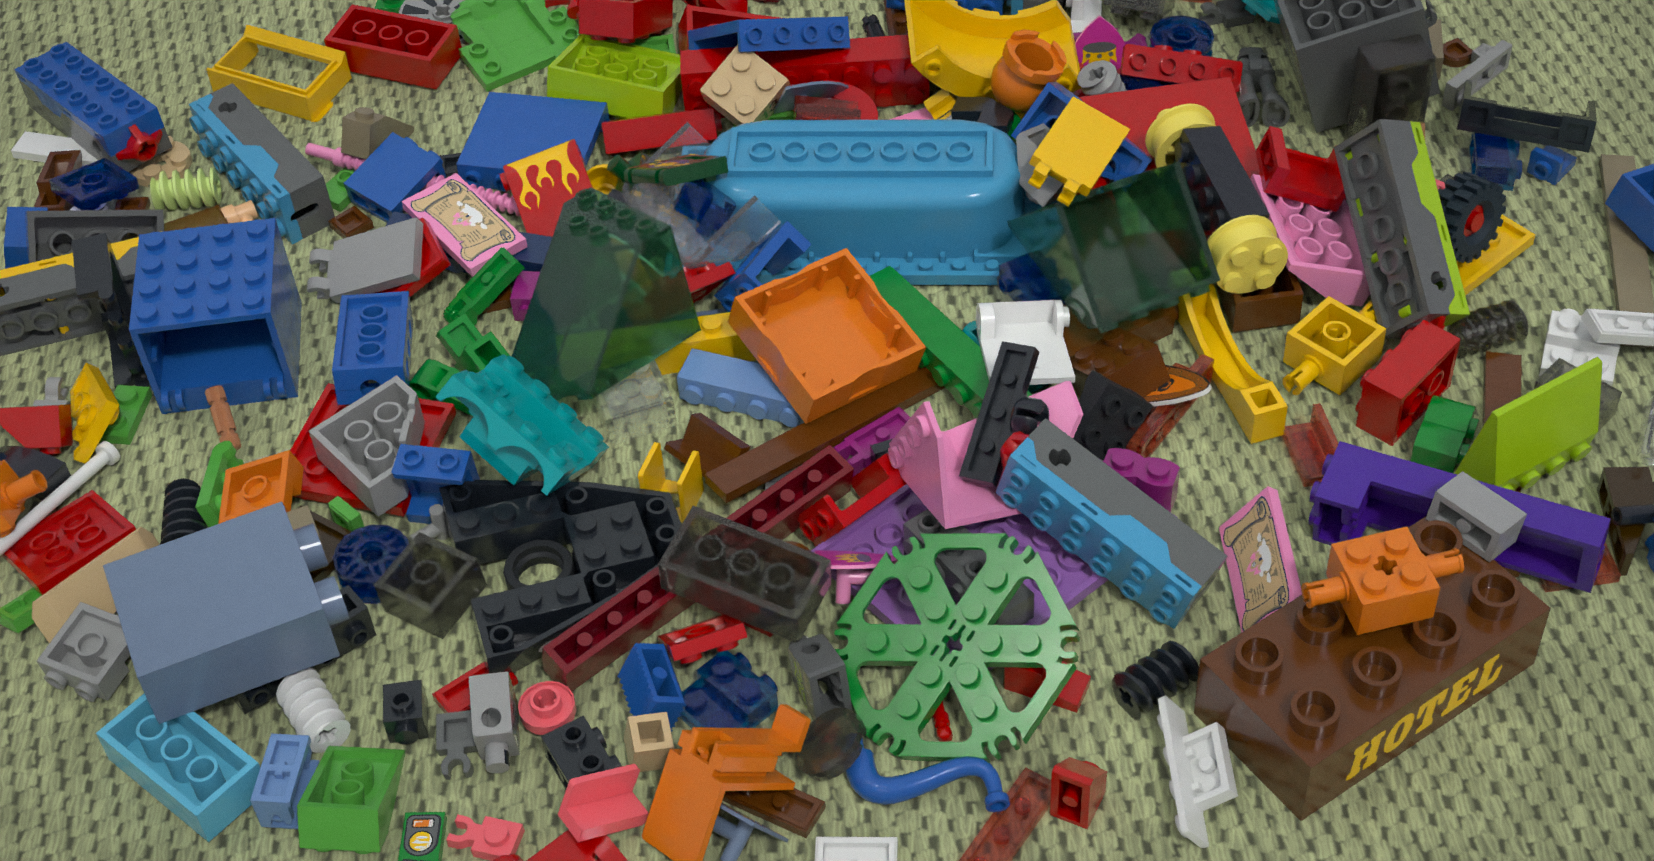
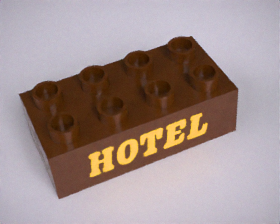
M1424 517L1408 527L1421 553L1425 556L1457 548L1464 560L1463 573L1436 578L1440 591L1433 618L1357 635L1340 601L1308 608L1301 595L1200 659L1194 714L1206 726L1217 722L1225 729L1228 748L1300 821L1535 663L1551 608L1494 559L1488 562L1463 545L1462 535L1453 525L1439 520L1428 521Z

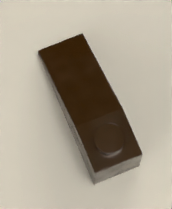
M1603 467L1597 493L1604 517L1611 518V512L1614 507L1654 504V482L1649 467ZM1612 519L1610 520L1608 535L1619 576H1627L1646 524L1616 526Z

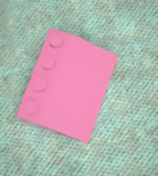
M1252 174L1250 180L1270 214L1268 219L1276 228L1277 238L1287 248V269L1325 298L1330 296L1344 305L1362 307L1370 295L1346 200L1343 201L1338 211L1335 212L1263 192L1261 176Z

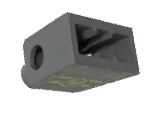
M823 634L810 638L805 635L795 637L787 649L793 683L817 729L853 716L846 665ZM817 681H822L827 685V691L825 694L821 690Z

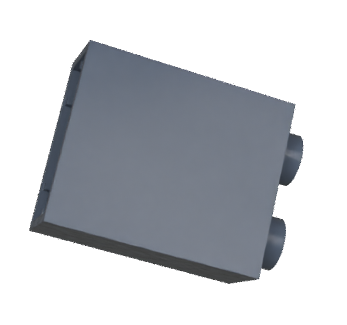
M282 501L103 565L137 678L159 724L340 656L330 626L350 619L334 576L315 583L313 582L310 572L328 566L317 531L313 523L293 530Z

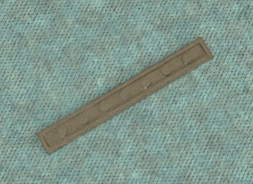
M1601 154L1599 167L1616 311L1654 313L1646 244L1605 204L1622 174L1636 170L1635 157ZM1620 344V346L1654 348V346Z

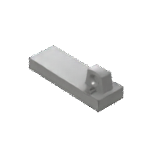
M1501 40L1496 46L1492 47L1482 43L1473 50L1471 55L1473 63L1446 83L1442 106L1453 111L1460 105L1466 80H1472V96L1507 69L1513 45Z

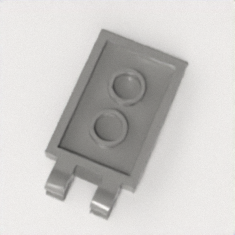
M415 217L334 241L333 250L314 249L310 251L309 263L311 265L320 263L319 271L321 273L327 272V278H309L307 281V292L317 291V299L331 298L336 303H340L341 295L371 294L420 280L424 224Z

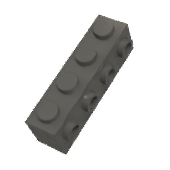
M927 509L903 524L904 541L902 544L908 555L913 550V545L909 539L913 536L919 541L922 548H925L924 540L920 534L970 532L964 526L945 529ZM944 550L937 555L935 563L956 604H958L986 563L987 556L984 551ZM1021 584L994 625H1023L1034 618V593L1025 584Z

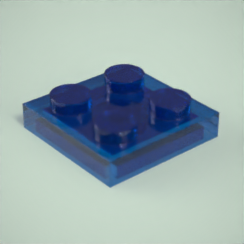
M106 158L49 180L51 190L80 210H95L103 203L113 199L125 198L129 193L140 189L137 177Z

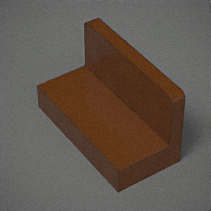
M702 413L691 414L683 439L666 442L664 450L684 464L687 463L693 450L698 451L702 476L705 478V473L748 452L751 446Z

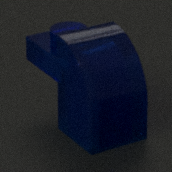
M703 179L684 183L675 199L673 209L696 221V231L708 237L711 231L721 235L737 206L730 197L717 187L704 182Z

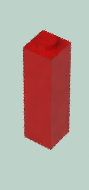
M713 107L601 123L606 154L714 140L717 138V132L722 131L720 113H714Z

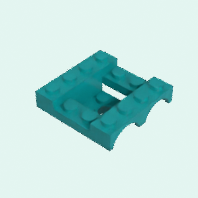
M503 354L493 358L484 370L477 373L464 370L452 375L436 395V398L442 402L446 398L456 397L470 409L468 412L474 417L459 437L513 485L540 471L544 475V485L541 491L548 495L593 468L609 448L603 442L604 438L599 431L591 426L586 427L576 418L577 413L569 405L559 403L550 395V389L543 382L537 379L533 380L523 371V365L514 357Z

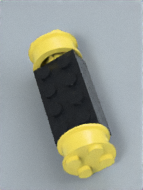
M1183 104L1171 109L1162 110L1147 131L1145 138L1146 147L1150 155L1155 158L1158 171L1168 178L1169 186L1174 189L1181 209L1186 212L1191 222L1193 232L1197 233L1203 245L1204 259L1207 265L1214 270V278L1218 286L1226 292L1235 294L1269 288L1284 269L1288 259V251L1285 244L1277 238L1276 228L1268 219L1270 214L1221 126L1215 125L1212 113L1202 105Z

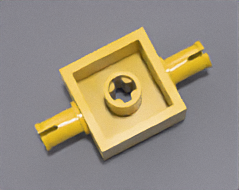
M1328 296L1287 332L1283 362L1294 368L1282 380L1288 392L1297 385L1292 394L1299 395L1314 380L1336 394L1341 395L1381 358L1386 328L1377 323L1374 308L1370 311L1373 303H1366L1359 312H1356Z

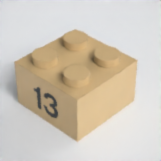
M737 45L702 86L700 92L705 102L733 124L739 126L744 123L768 120L774 113L784 88L790 86V83L785 76L754 52H739Z

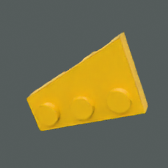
M85 363L70 391L71 417L77 419V425L72 431L73 440L79 442V446L73 451L74 460L84 464L91 458L108 425L114 424L120 410L119 403L99 368Z

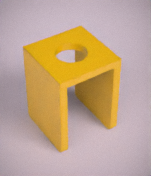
M654 442L638 473L640 489L678 494L680 507H677L676 510L681 523L688 524L704 491L699 452L692 451L678 482L671 481L665 477L661 445L658 442Z

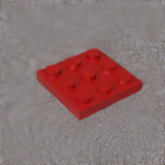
M91 490L40 521L3 554V557L43 595L131 534L136 528L95 491Z

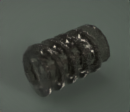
M1505 300L1499 304L1494 303L1488 307H1480L1475 311H1469L1470 315L1447 326V332L1461 339L1457 358L1459 359L1466 357L1467 352L1469 355H1476L1479 349L1486 352L1491 349V346L1494 348L1502 347L1504 342L1509 345L1513 344L1516 338L1519 341H1523L1528 335L1529 328L1523 310L1512 300Z

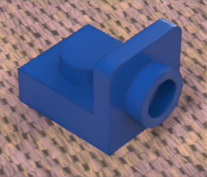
M1547 145L1544 149L1535 147L1530 154L1527 173L1534 175L1539 180L1556 185L1575 166L1577 157L1553 146Z

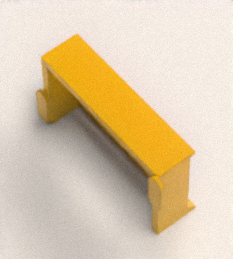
M247 24L243 37L212 68L206 69L213 92L233 83L253 104L310 120L311 122H318L333 107L331 100L352 78L344 51ZM257 44L329 64L306 89L241 71L259 52Z

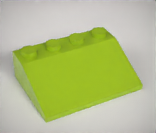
M580 34L548 66L547 97L607 102L608 113L614 115L617 119L673 112L682 91L679 54L619 43L613 40H592L590 35Z
M1599 357L1593 358L1492 411L1454 474L1458 475L1463 471L1481 482L1513 491L1520 486L1526 490L1533 486L1542 475L1548 473L1549 476H1552L1560 471L1571 459L1577 462L1584 458L1592 449L1589 444L1598 433L1602 379V361Z

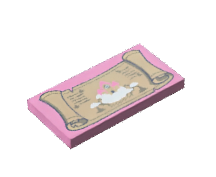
M457 173L402 201L403 209L412 218L417 217L421 219L423 217L430 223L442 248L472 277L501 247H504L511 255L528 247L526 238Z
M1267 486L1219 527L1223 550L1228 556L1226 564L1241 633L1302 595L1278 490Z

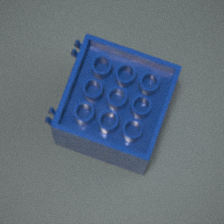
M276 218L139 234L129 332L161 413L168 414L208 409L212 405H209L205 390L218 385L224 388L227 397L225 402H228L229 406L298 397L302 302Z

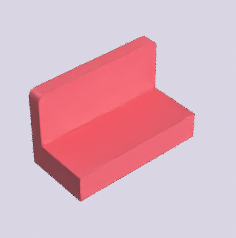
M636 764L572 778L569 781L558 816L577 842L639 827L646 823L649 813L633 793L640 772Z

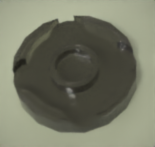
M834 708L817 717L809 725L801 752H795V762L798 769L813 781H820L819 778L827 777L830 780L845 772L859 757L863 748L860 741L862 735L866 737L867 730L863 720L848 708Z

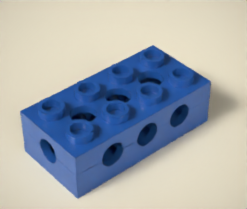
M409 291L341 295L332 367L338 405L352 404L396 375L409 386L413 337V318ZM369 380H374V381H376L377 383H368V382H369Z

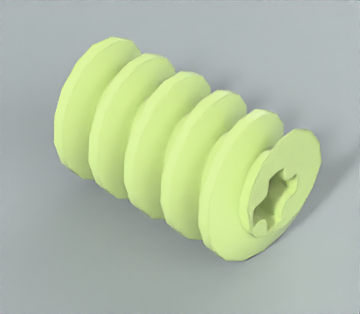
M215 167L210 168L209 176H205L203 169L198 168L196 177H193L190 169H186L184 178L180 177L177 170H173L171 179H168L165 171H160L159 180H155L152 177L150 181L151 198L155 209L164 210L167 206L168 209L175 210L178 205L182 209H188L191 204L195 208H200L203 203L207 207H213L216 202L218 205L221 203V182Z

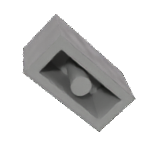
M1462 471L1435 492L1426 519L1428 521H1444L1453 525L1461 533L1463 545L1488 562H1491L1516 542L1527 513Z

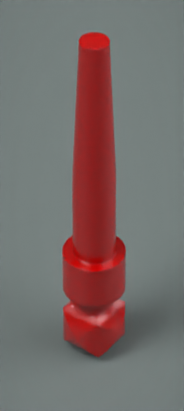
M942 701L935 711L933 719L935 728H937L936 734L939 742L952 741L953 734L949 727V715L945 711Z

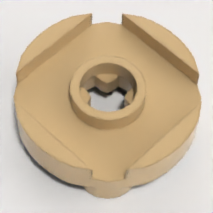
M168 136L172 148L131 170L130 173L133 180L141 186L149 187L148 185H150L152 177L155 180H159L160 171H165L168 179H171L173 170H177L180 177L184 178L185 170L189 169L193 162L188 147L181 142L174 141L173 137ZM162 161L166 162V164L162 166L160 164H157L158 162Z

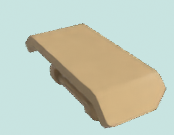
M139 527L32 602V619L48 643L52 641L80 602L112 614L117 612L103 565L160 545L153 533L143 527Z

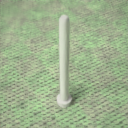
M107 441L101 442L95 449V456L20 519L10 534L0 538V556L106 464L112 466L119 461L120 454L118 450Z

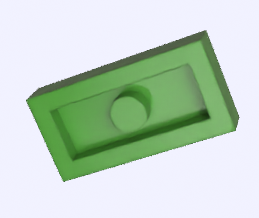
M117 385L114 396L119 403V415L113 425H108L99 443L107 441L112 444H131L153 395L150 387Z

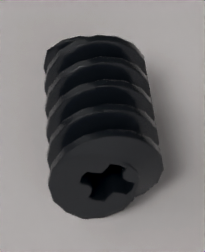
M181 478L172 481L165 488L160 545L208 527L195 508L201 490L199 484L195 481Z
M1168 641L1160 649L1151 651L1149 656L1139 659L1137 664L1128 666L1125 672L1122 671L1114 675L1112 679L1114 696L1118 704L1132 718L1140 719V709L1145 713H1150L1154 708L1153 702L1159 705L1158 698L1165 695L1174 697L1178 692L1177 687L1183 690L1189 687V680L1197 682L1199 665L1184 646L1174 641Z

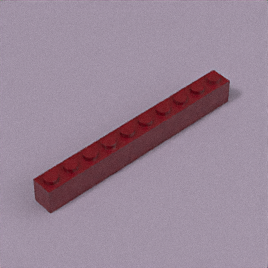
M831 445L827 446L542 647L543 670L553 681L568 686L572 692L632 649L635 643H640L707 595L709 592L706 591L705 586L712 577L725 582L764 554L770 546L779 543L800 528V523L798 522L799 514L827 494L836 502L850 492L854 468Z

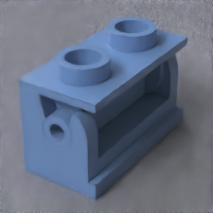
M271 733L250 799L261 827L298 829L297 805L319 764V760H310L312 756L310 736Z

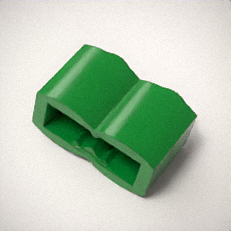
M1433 395L1416 436L1410 461L1454 473L1456 465L1461 463L1470 448L1469 444H1465L1466 439L1474 440L1480 420L1473 418L1476 407Z

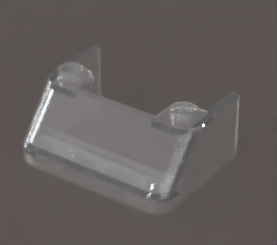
M687 122L644 164L683 155H704L706 149L711 144ZM699 180L673 186H662L660 183H639L634 185L625 182L622 190L626 202L668 251L684 267L690 269L704 267L713 262L717 265L743 259L781 223L754 195L713 235L687 206L699 190Z

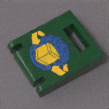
M683 155L627 168L624 172V179L627 184L660 183L662 186H673L698 179H703L704 182H711L716 180V175L728 173L726 156Z

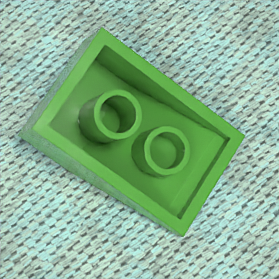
M328 746L297 805L299 847L315 849L320 852L331 850L354 851L359 854L380 852L389 832L405 758V750Z

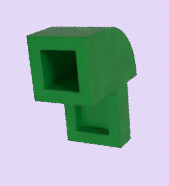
M466 314L458 317L440 329L436 334V337L456 361L454 367L460 371L467 370L477 373L484 370L493 358L503 354L510 356L492 331L482 336Z

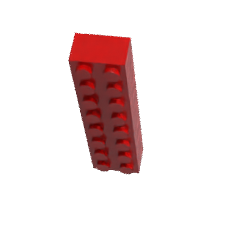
M908 34L850 39V48L754 52L789 80L790 86L791 84L797 85L824 81V79L837 80L864 91L874 101L876 107L924 104L923 102L930 98L929 80L911 63ZM735 47L680 51V75L685 110L712 107L704 101L700 89Z

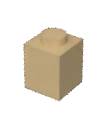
M667 712L629 716L627 718L624 743L628 764H636L640 772L663 769L669 750L674 749Z

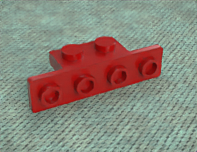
M1125 44L1123 46L1120 68L1122 76L1174 84L1230 77L1235 92L1240 91L1243 68L1241 61L1203 56L1202 52L1197 50L1172 51L1173 47L1165 45H1155L1154 48L1134 44Z

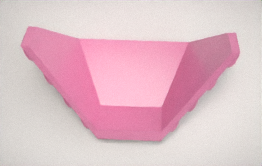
M1071 380L1029 396L1042 399L1049 408V421L1071 438H1074L1084 414ZM926 401L920 405L889 443L888 455L892 466L895 469H899L902 479L945 529L1022 514L1016 508H1011L1003 502L996 493V487L963 481L959 477L977 418L950 430L940 431L930 401ZM1004 469L1002 470V473H1001L999 482H1000V480H1001V477H1002V474H1003V472H1004Z

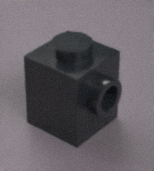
M422 680L383 685V724L390 743L411 744L418 739L429 738L428 699Z

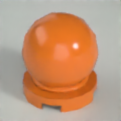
M1015 31L1011 38L1006 41L1002 52L1003 56L994 65L990 84L994 98L1000 104L1019 113L1028 112L1048 82H1056L1061 77L1067 62L1065 53L1058 43L1053 40L1050 45L1045 40L1038 38L1039 32Z

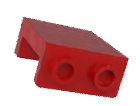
M1269 126L1256 149L1263 192L1337 212L1343 201L1347 199L1334 149L1328 158H1322L1286 148L1282 129Z
M888 453L878 458L852 478L851 486L860 499L845 510H840L831 496L827 494L799 514L798 522L800 523V529L804 536L811 540L815 546L840 532L906 485L899 469H895L892 466Z

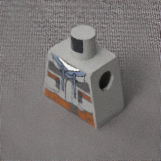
M506 671L469 676L472 734L481 760L485 759L487 772L495 774L506 772L510 769L509 756L520 755L518 701L509 673Z

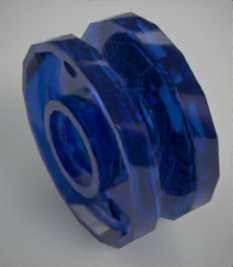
M1183 15L1170 16L1159 20L1153 25L1150 32L1151 44L1149 47L1154 48L1155 45H1165L1173 47L1172 51L1178 52L1197 50L1201 51L1203 56L1212 57L1214 33L1206 22L1195 17Z
M369 525L357 528L343 537L336 546L333 555L341 589L349 585L363 603L378 604L392 600L403 593L413 581L415 565L408 539L399 529L388 525Z

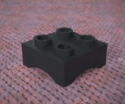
M1092 370L1085 380L1084 390L1079 399L1084 415L1073 439L1096 457L1104 460L1108 449L1126 448L1153 405L1138 393Z

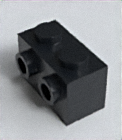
M584 715L541 736L546 758L565 789H567L568 783L572 778L622 767L615 754L610 757L605 751L607 744L603 734L597 726L591 728Z

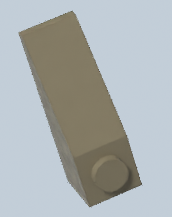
M356 108L355 111L342 118L341 153L367 159L392 132L405 138L414 132V127L388 116L374 113V110L371 108Z

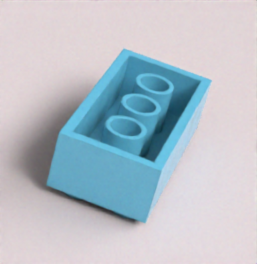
M144 693L96 732L108 759L207 842H210L252 805L250 799L260 771L259 763L194 711L159 724Z

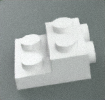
M1563 309L1560 312L1552 310L1539 376L1555 379L1598 356L1602 361L1601 388L1611 390L1620 344L1595 342L1577 311L1573 309Z

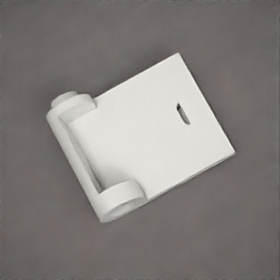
M1061 300L977 303L976 329L988 379L990 380L1001 343L1004 341L1036 347L1040 352L1030 385L1060 384L1070 380L1071 383H1075L1074 370L1063 337L1064 327H1069L1070 324L1068 306L1063 307Z

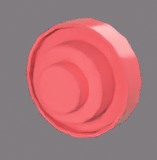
M555 681L539 682L527 688L521 695L518 703L522 724L527 730L537 735H545L573 721L577 711L574 694L568 686Z

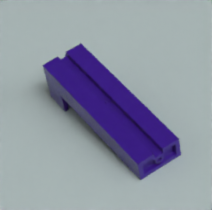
M1340 441L1334 455L1328 454L1322 468V475H1324L1322 481H1315L1311 489L1309 502L1314 503L1309 515L1308 524L1313 526L1312 540L1331 546L1333 543L1363 537L1367 526L1381 531L1410 527L1427 516L1435 492L1456 477L1457 474ZM1478 481L1527 513L1516 542L1494 559L1498 564L1508 569L1591 593L1602 563L1604 544L1611 518Z

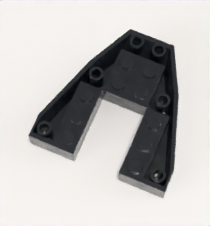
M508 480L466 481L462 485L453 484L439 487L446 526L458 570L507 559L514 549L523 543L533 540H551L566 545L574 562L575 575L470 599L474 627L487 674L506 671L514 673L541 658L542 647L687 546L689 543L671 494L669 492L594 482H568L548 495L541 491L544 481H521L513 485Z

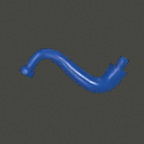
M854 735L847 739L849 751L842 756L843 767L851 787L866 801L880 805L896 804L926 794L959 778L976 776L981 778L986 786L988 795L985 797L984 802L989 812H1001L1010 806L1009 795L1003 792L998 772L984 759L969 756L957 757L907 774L885 777L878 774L874 753L870 749L864 748L863 738L859 735Z

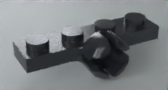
M1002 341L959 474L963 481L997 488L1003 470L1000 450L1006 440L1014 432L1018 431L1024 434H1031L1045 418L1049 420V408L1043 400L1027 397V391L1040 353L1036 347Z

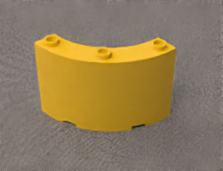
M904 0L911 63L923 76L943 90L959 97H990L997 101L994 98L990 84L993 67L1003 56L1002 52L1006 41L1011 38L1015 31L1020 30L1039 32L1038 38L1045 40L1050 45L1053 40L1057 42L1064 51L1067 62L1061 77L1056 82L1060 83L1070 92L1081 89L1077 80L1080 67L1071 19L1057 0H1050L1032 8L1018 10V14L999 15L997 11H986L973 8L971 11L958 6V2L955 0Z

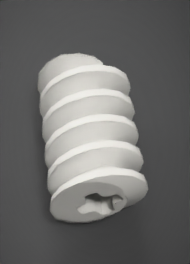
M309 667L288 675L282 680L276 692L277 702L283 708V712L294 727L296 734L310 736L312 752L323 753L328 746L342 745L351 731L350 723L345 720V715L339 709L336 701L332 699V694L326 689V685L320 679L319 673L314 668Z

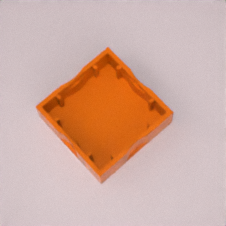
M847 248L808 264L801 271L791 276L774 279L734 297L728 319L730 326L805 424L916 372L926 349V346L899 312L881 296L874 281Z

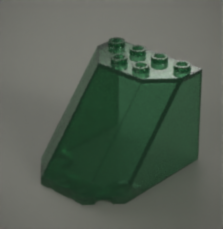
M1179 161L1093 188L1087 197L1080 193L1076 194L1069 207L1058 201L1007 221L1011 231L1085 330L1098 328L1099 333L1115 329L1119 327L1120 322L1126 320L1134 321L1150 315L1149 311L1157 308L1165 309L1180 303L1179 296L1189 293L1190 298L1207 293L1210 291V284L1220 281Z
M591 187L577 192L575 197L563 204L511 356L523 365V371L533 380L537 379L543 382L550 389V395L558 402L567 396H576L578 401L593 399L701 330L671 225Z

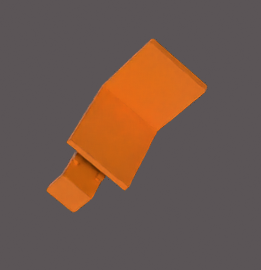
M780 704L772 728L693 727L692 730H682L678 745L683 749L669 750L644 826L642 839L673 861H703L725 791L794 789L795 782L775 770L778 760L777 756H781L782 752H801L811 722L810 718L787 704Z

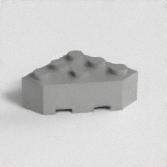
M396 375L309 430L318 459L377 516L385 513L408 497L409 488L406 480L394 478L391 471L400 444L420 446L425 420L417 393Z

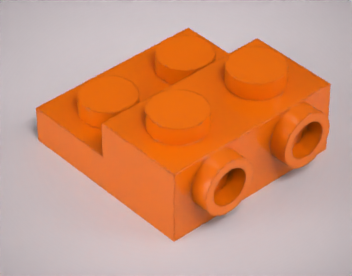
M290 450L226 469L218 524L281 501L286 512L291 511L292 497L301 494L304 469Z

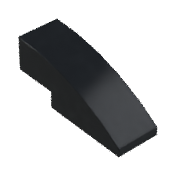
M3 446L0 448V461L5 460L19 478L26 476L33 470H38L44 475L48 488H46V491L34 495V497L41 501L71 476L65 462L43 452L22 446Z

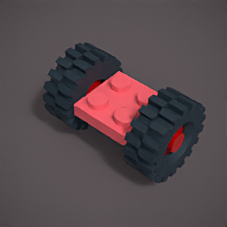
M1463 172V174H1455L1454 180L1448 179L1446 182L1435 179L1456 261L1470 263L1473 258L1478 259L1481 257V250L1487 251L1489 249V241L1491 239H1496L1498 233L1495 231L1497 227L1502 226L1503 220L1500 218L1506 212V206L1502 205L1506 201V195L1502 194L1504 190L1501 186H1498L1499 184L1472 173Z

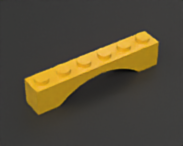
M1199 265L1169 273L1168 294L1170 299L1175 300L1179 310L1178 322L1250 444L1284 435L1288 406L1273 381L1266 380L1258 375L1239 351L1226 324L1215 287L1202 266Z

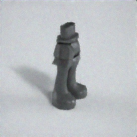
M1260 47L1241 48L1236 60L1243 63L1238 101L1247 127L1254 125L1259 116L1260 103L1256 95L1258 92L1262 93L1261 114L1264 125L1267 127H1283L1289 121L1290 110L1284 98L1278 94L1275 88V71L1268 55Z

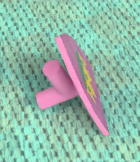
M1099 15L1085 27L1075 42L1078 61L1086 66L1094 61L1105 60L1111 62L1116 67V70L1121 67L1123 46L1125 45L1124 40L1115 27Z
M814 550V555L822 569H837L835 602L838 604H850L851 584H864L874 570L868 568H875L884 556V554L868 552ZM890 556L892 563L895 564L897 560L894 556Z

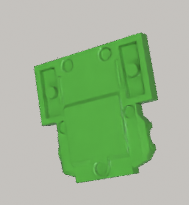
M465 0L459 3V8L452 12L450 16L452 24L458 27L459 35L469 43V45L459 48L460 58L487 92L548 67L556 59L555 50L566 49L580 35L579 24L575 19H571L567 15V9L562 6L549 12L545 7V0Z

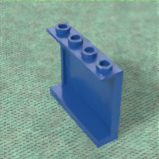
M848 16L730 21L689 30V50L736 47L737 45L739 52L850 48Z
M489 92L457 161L458 174L469 185L475 184L477 188L483 186L487 189L491 188L506 192L499 175L504 172L503 165L574 138L587 166L599 133L603 132L601 123L610 121L607 102Z

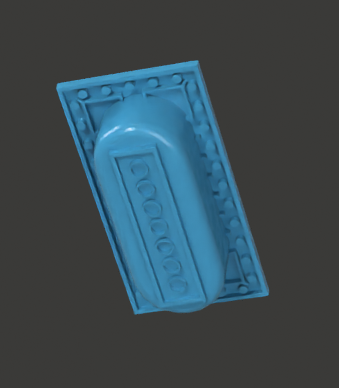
M962 119L763 120L732 127V129L721 133L712 144H681L679 156H683L687 152H695L698 155L726 156L728 173L716 175V180L711 182H704L703 179L678 184L674 206L684 205L691 212L686 226L682 230H674L669 225L668 230L673 231L675 236L671 249L669 251L665 250L662 274H667L669 279L675 277V272L689 264L696 268L706 263L708 265L714 262L716 266L730 262L735 271L760 241L788 221L811 245L805 253L774 276L764 267L755 277L762 284L774 279L791 276L801 271L808 264L847 248L869 276L891 266L911 285H1059L1058 200L1042 207L1032 202L1026 196V190L1019 184L1021 175L1018 169L1016 144L1007 133L986 123Z

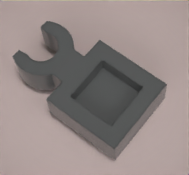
M471 710L436 714V751L439 756H446L441 763V772L446 780L451 779V771L457 765H463V773L466 778H471L474 773L473 764L467 756V753L478 752L472 734Z

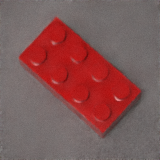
M354 4L348 8L324 39L326 47L345 52L350 72L436 90L459 60V48H462L457 25Z

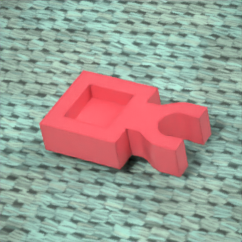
M457 814L455 819L457 828L466 829L467 831L463 835L449 833L446 840L448 847L456 849L472 847L473 857L493 861L501 855L515 854L525 830L521 823L485 816L481 825L476 824L467 816Z

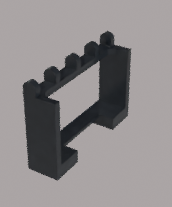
M1472 80L1465 81L1459 106L1457 130L1589 153L1597 123L1594 101H1588L1586 111L1582 116L1564 112L1563 115L1558 112L1553 114L1530 110L1529 107L1522 106V108L1497 104L1495 100L1472 97Z
M103 233L72 240L77 297L79 300L98 298L104 304L107 311L101 313V318L110 341L115 389L117 385L150 387L149 380L129 332L132 298L107 234Z

